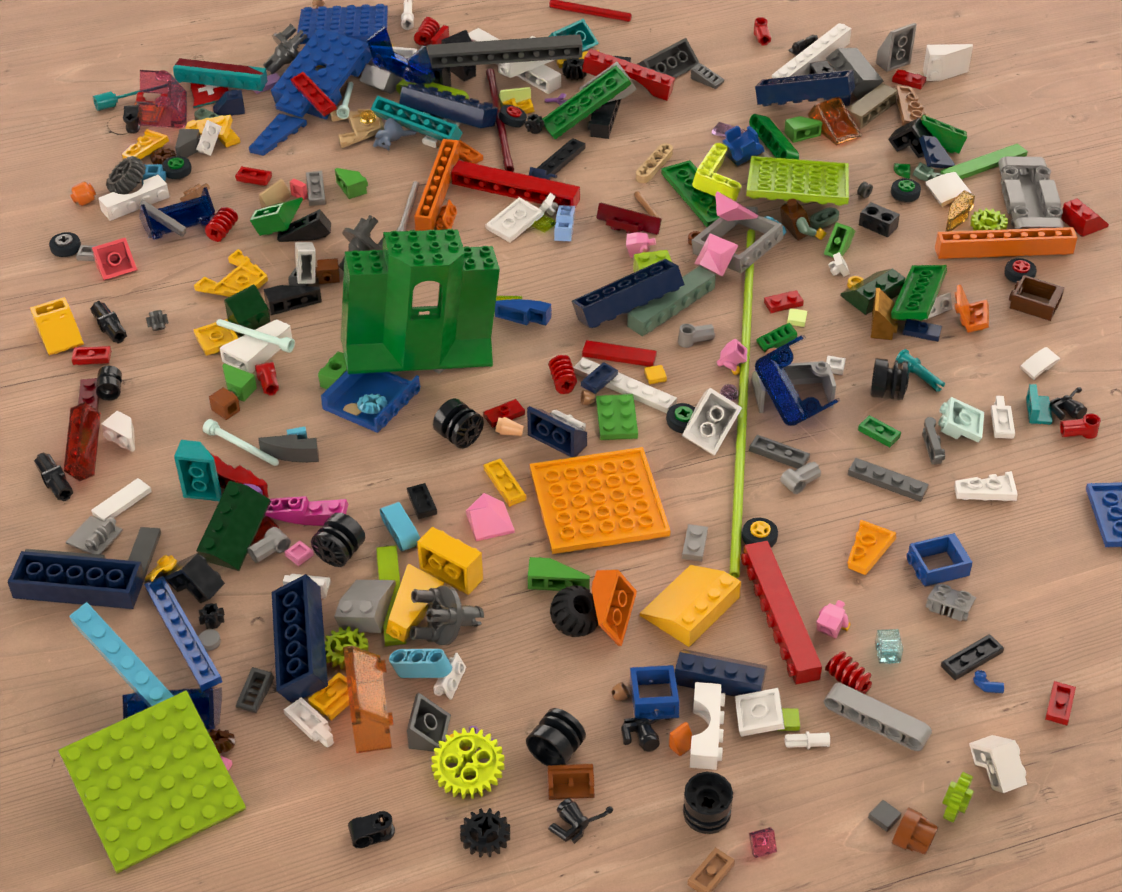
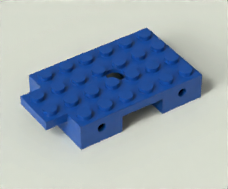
M318 28L271 89L276 109L301 118L307 113L327 120L330 114L324 117L291 83L290 79L304 72L337 106L342 99L340 88L350 75L358 77L366 64L372 59L373 54L370 43ZM318 65L326 67L325 69L321 68L318 71L315 70L316 66Z

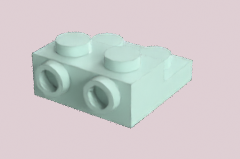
M950 397L946 403L944 402L941 405L939 412L942 413V416L938 421V426H941L942 433L958 439L961 435L976 442L982 439L983 411L953 397Z

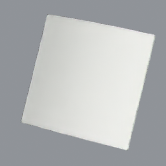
M956 172L943 174L925 182L927 188L942 207L955 200L959 203L972 196L971 191Z

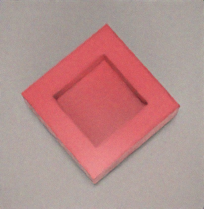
M292 179L290 181L291 195L297 198L302 197L303 200L308 198L306 184Z

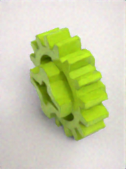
M987 208L984 211L979 209L978 212L974 211V214L971 216L970 226L973 227V231L1007 230L1008 218H1005V214H1000L1001 211L995 212L994 209L990 211Z
M349 626L346 630L339 627V632L336 633L332 630V636H325L326 662H332V667L339 664L340 669H343L345 665L352 668L353 663L360 665L359 659L365 660V654L369 653L368 639L365 638L364 632L359 634L357 628L351 631Z
M962 772L957 783L951 781L942 802L944 805H947L943 815L944 819L954 823L959 811L965 814L974 793L973 790L969 789L973 776Z

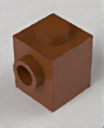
M338 258L317 260L315 277H318L319 284L340 283Z
M224 387L209 396L211 410L225 420H228L240 411L238 397Z

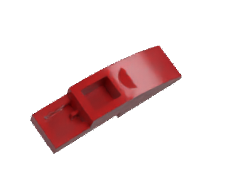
M211 454L214 457L221 488L225 489L229 481L240 484H252L258 486L265 497H269L268 485L265 480L258 478L252 471L246 470L241 465L234 469L231 465L224 463L218 456Z

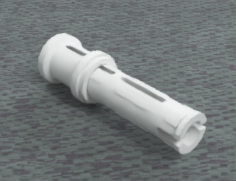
M404 0L401 27L405 30H411L414 27L412 0H408V2Z

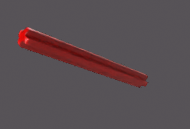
M550 0L549 2L550 8L627 22H630L632 14L559 0Z

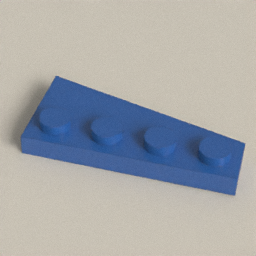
M279 113L249 146V152L262 156L266 155L277 147L278 142H284L288 139V135L297 133L298 128L307 126V120Z

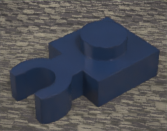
M530 167L529 176L550 180L552 177L557 178L555 174L547 175V170Z

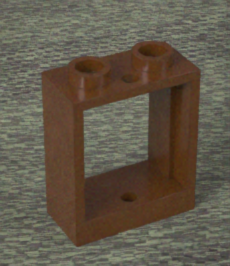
M1023 275L1022 279L1016 282L1014 291L1012 290L1010 293V309L1051 321L1062 300L1065 287ZM1025 292L1050 301L1046 304L1024 297L1022 294Z

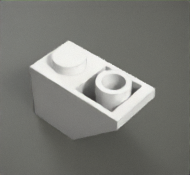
M116 411L101 423L103 436L108 441H113L121 448H126L131 452L135 450L134 428L129 416Z

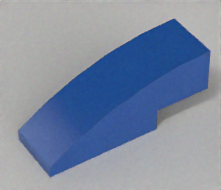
M523 299L496 301L495 317L523 325H528L531 321L546 326L552 317V308L550 303Z

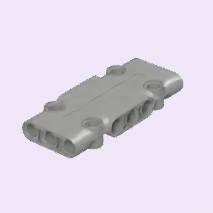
M1042 157L1001 158L998 165L1002 177V193L1007 213L1012 216L1011 225L1015 229L1063 228L1064 224L1061 219L1063 210L1061 209L1060 198L1055 181L1050 180L1051 170L1047 167L1045 159Z

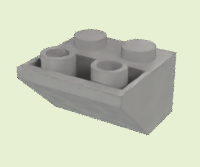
M373 63L372 66L366 64L360 81L392 94L396 91V85L402 79H400L401 75L394 73L392 70L383 69L381 66Z

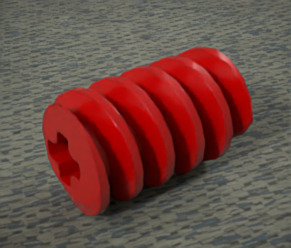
M431 17L424 18L414 35L415 43L421 46L430 45L431 39L440 29L439 23Z
M221 207L205 227L207 237L215 242H221L238 221V214L229 207Z
M557 355L548 363L555 389L560 394H569L577 384L576 374L570 357L567 355Z
M845 651L832 657L827 663L825 671H829V674L835 677L838 682L866 694L872 685L870 681L872 674L870 672L864 674V667L858 669L859 663H852L853 658L851 656L846 657Z

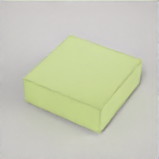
M790 309L787 323L805 327L807 311Z

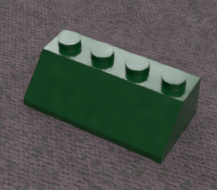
M229 481L198 545L197 553L203 556L209 563L240 571L248 553L247 548L251 546L271 500L247 485Z

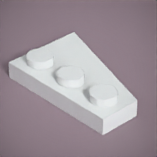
M1012 471L1005 472L1004 476L998 477L996 474H992L986 479L974 477L957 480L954 485L957 499L1017 501L1018 494Z

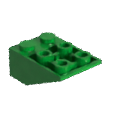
M303 198L257 209L254 211L250 222L259 236L286 231Z

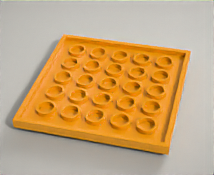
M643 447L530 464V472L552 554L670 536L671 530Z

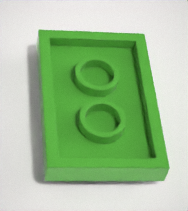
M633 394L596 396L600 440L638 439Z

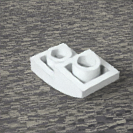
M1045 347L1020 365V369L1035 380L1042 372L1048 371L1060 358L1049 348Z

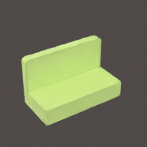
M531 88L500 90L498 95L501 107L503 106L502 102L515 98L516 103L530 99Z

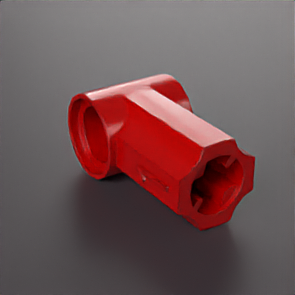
M758 17L754 22V35L757 37L758 43L764 46L771 42V35L767 26L768 20L764 17Z
M268 362L255 365L257 379L261 382L263 393L269 396L275 395L279 390V385L276 379L274 363Z
M1089 413L1083 419L1060 421V433L1062 437L1082 435L1088 439L1095 438L1098 435L1101 419L1098 415Z

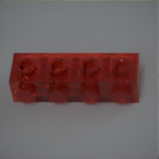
M86 402L70 408L64 471L79 482L95 475L101 416L99 411Z

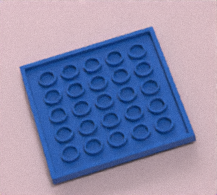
M365 4L361 7L349 5L347 7L333 6L332 8L321 6L316 9L305 7L301 9L297 33L302 30L304 33L300 37L306 34L307 38L300 44H306L318 28L361 41L387 40L388 5L377 4L376 6H370Z

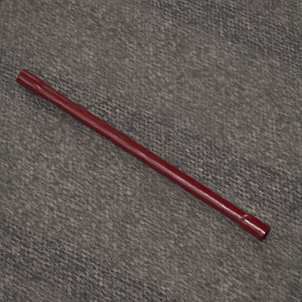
M488 68L486 70V77L489 83L493 107L498 108L496 124L503 155L504 170L513 172L514 165L510 155L505 125L499 119L501 105L495 71L492 68Z

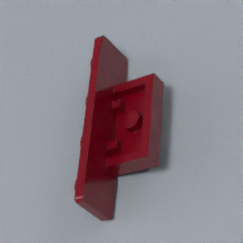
M602 202L599 203L596 216L597 219L606 221V225L611 226V229L617 231L621 229L626 230L628 234L644 231L657 235L659 234L662 221L659 217Z

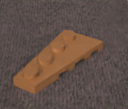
M896 85V98L902 125L919 117L921 119L922 114L930 117L928 113L923 111L924 107L918 102V97L912 87Z

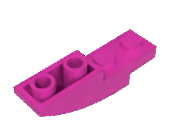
M307 496L271 498V503L265 515L293 524L323 526L332 514L336 512L346 514L349 504L346 499L308 501Z

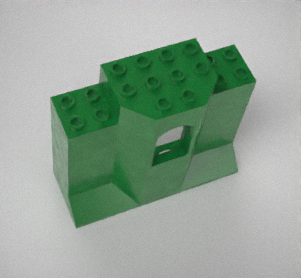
M458 229L383 232L382 250L345 251L341 343L347 373L359 374L493 366L491 336L500 272L493 246L463 247ZM425 281L439 283L437 306L412 307L413 290L416 285ZM429 311V314L419 315V312Z

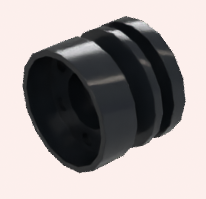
M875 358L871 397L883 398L886 390H890V399H894L895 391H898V400H903L909 381L908 362L903 361L901 369H898V361L895 360L893 368H889L888 359Z
M456 398L442 404L433 420V429L460 449L467 448L473 444L480 436L484 426L483 417Z
M336 512L327 519L323 527L312 537L311 547L316 555L327 564L334 567L345 566L354 552L364 543L366 539L365 532L361 525L352 517Z
M552 708L548 710L539 722V725L526 738V745L530 753L546 766L566 765L573 756V752L586 739V732L581 723L570 713L562 709Z
M706 771L697 773L685 785L683 815L685 822L691 829L703 834H713L724 829L729 823L733 790L725 777L718 773Z

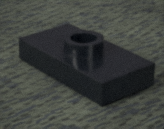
M426 483L407 488V494L418 519L437 515L436 506Z

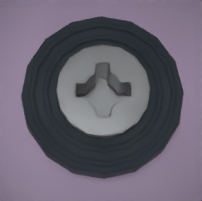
M71 232L59 233L53 236L49 242L52 254L58 257H68L76 254L81 245L78 235Z

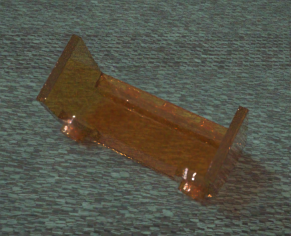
M355 646L343 647L356 753L390 749L392 744L389 726L394 724L392 712L387 713L383 673H387L386 662L381 660L380 655Z

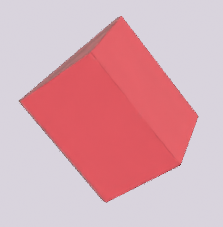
M126 237L92 247L96 266L103 280L137 270Z

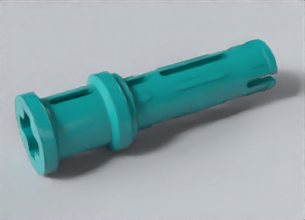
M907 349L902 350L897 355L896 360L898 364H902L903 361L908 362L909 373H915L934 388L935 391L939 392L942 390L938 385L945 386V382L922 366L920 359L911 356Z

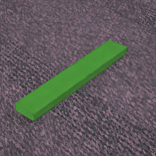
M1017 143L941 170L940 174L956 172L960 179H964L998 167V162L1003 157H1026L1028 151Z

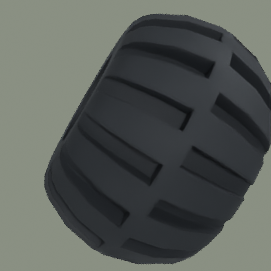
M569 586L560 590L554 596L550 607V615L553 624H556L555 627L558 630L561 629L563 634L580 637L592 633L597 628L598 620L593 594L590 593L589 589L582 586Z

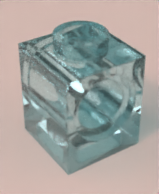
M899 629L877 630L875 647L879 663H900L903 646Z

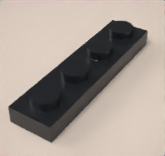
M572 138L537 168L547 170V175L556 174L586 148V143Z

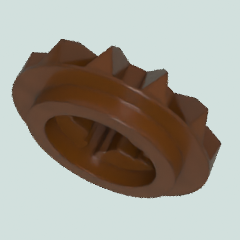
M162 148L152 152L150 159L153 164H163L166 159L174 157L176 154L170 148Z
M211 729L208 732L219 754L234 748L236 743L234 734L229 733V730L221 731L218 729L214 731Z

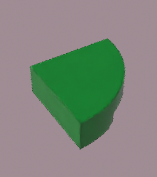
M894 163L895 173L903 178L910 179V164Z

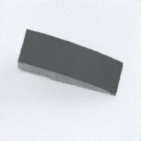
M297 434L258 438L260 450L276 459L305 463L319 462L317 438L298 439Z

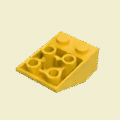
M65 297L30 308L34 324L48 355L84 345Z

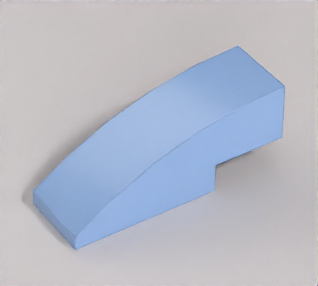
M559 205L556 214L554 241H571L575 206Z

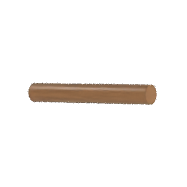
M636 191L634 196L647 213L651 216L659 217L642 194Z

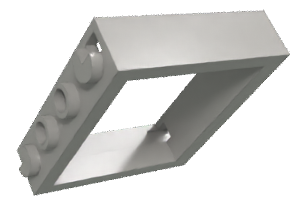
M758 216L756 219L726 221L720 217L692 239L693 254L699 256L709 234L721 238L738 223L764 233L762 237L740 255L734 253L727 268L742 273L783 239L782 224Z

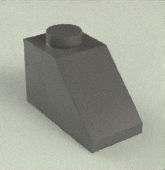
M199 129L179 130L175 146L176 156L187 158L198 152L196 148L201 137Z

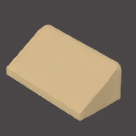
M283 179L278 180L259 194L261 208L284 202L291 197V193Z

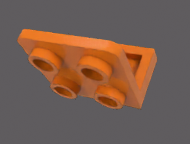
M957 285V292H955L957 303L954 306L956 313H960L962 326L966 327L968 333L989 328L988 301L983 300L969 304L962 286Z

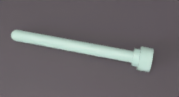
M348 82L342 105L337 108L336 114L340 119H346L349 116L348 104L354 86L353 82Z
M218 319L216 322L220 327L279 345L282 351L288 353L292 352L295 346V340L289 337L280 339L222 319Z
M208 419L204 423V433L210 436L218 435L273 466L279 464V460L221 429L218 422Z

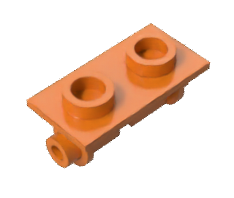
M450 199L447 205L442 206L440 209L439 218L435 223L437 230L451 229L454 224L457 209Z

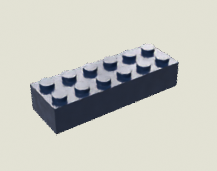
M853 70L762 79L755 86L757 105L766 107L771 106L772 103L784 105L790 101L800 103L802 100L813 102L819 98L824 100H830L838 96L840 99L847 98L855 89Z
M421 83L402 86L399 104L477 128L495 126L498 108L493 107L492 103H479L478 99H465L466 96L459 94L454 96L450 91L440 92L438 88H426Z
M665 258L572 300V304L578 320L589 328H596L606 320H614L617 315L629 313L637 306L648 304L650 300L660 299L664 294L675 292L685 284L679 266Z
M21 551L7 583L12 597L15 599L81 605L87 602L92 606L134 609L145 580L142 564L139 561Z
M307 574L272 591L276 690L290 703H294L299 698H305L328 686L321 587Z

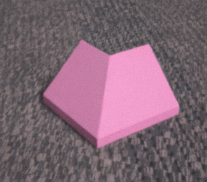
M717 191V216L726 221L756 219L759 216Z
M709 234L694 264L697 266L701 265L707 270L723 276L738 245Z
M483 493L466 510V515L476 541L515 533L504 502Z

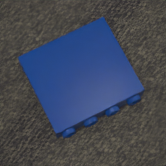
M346 371L321 395L322 409L378 433L409 403L414 395L419 393L421 387L419 376L416 375L409 381L390 372L348 374ZM364 394H380V396H384L387 400V405L377 414L361 412L355 416L343 410L347 404H357L359 398L364 397Z

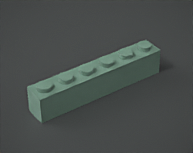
M701 265L682 277L685 285L681 286L679 290L668 292L662 298L650 300L648 304L638 306L629 312L627 327L643 337L683 309L689 307L690 304L699 300L708 292H711L716 285V275Z

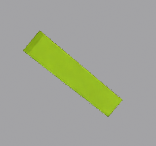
M397 546L376 547L379 580L396 581L383 625L385 646L406 644V641L402 642L386 633L388 619L400 587Z

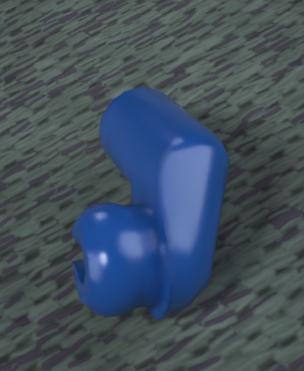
M977 670L975 672L973 681L981 690L988 693H1004L1003 682H990L986 679L985 671Z

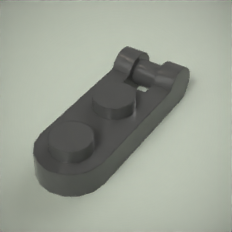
M927 417L924 421L925 428H923L922 436L931 463L933 465L941 464L942 460H945V450L941 449V439L935 430L936 420L932 417Z

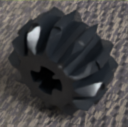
M572 58L564 61L563 75L567 79L571 78V80L583 79V77L587 76V73L582 72L584 59Z

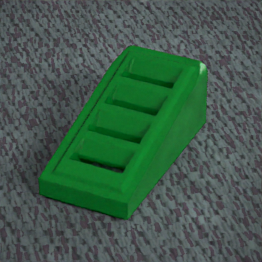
M787 323L757 338L756 342L765 353L770 348H782L797 343V331L790 323Z

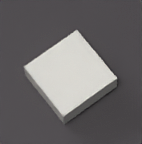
M827 356L826 363L830 365L832 373L843 375L846 358Z

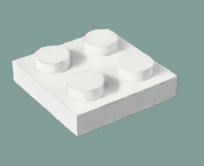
M778 688L735 696L741 737L785 729Z

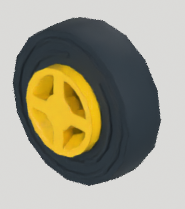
M752 518L743 526V542L747 545L768 541L770 547H773L778 538L777 526L766 518Z

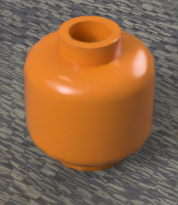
M84 181L72 187L73 194L70 196L74 203L78 202L81 206H84L95 200L94 195H96V192L91 183L88 184Z

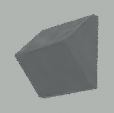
M417 693L415 696L407 727L409 749L434 752V748H440L439 741L445 742L451 714L420 693Z

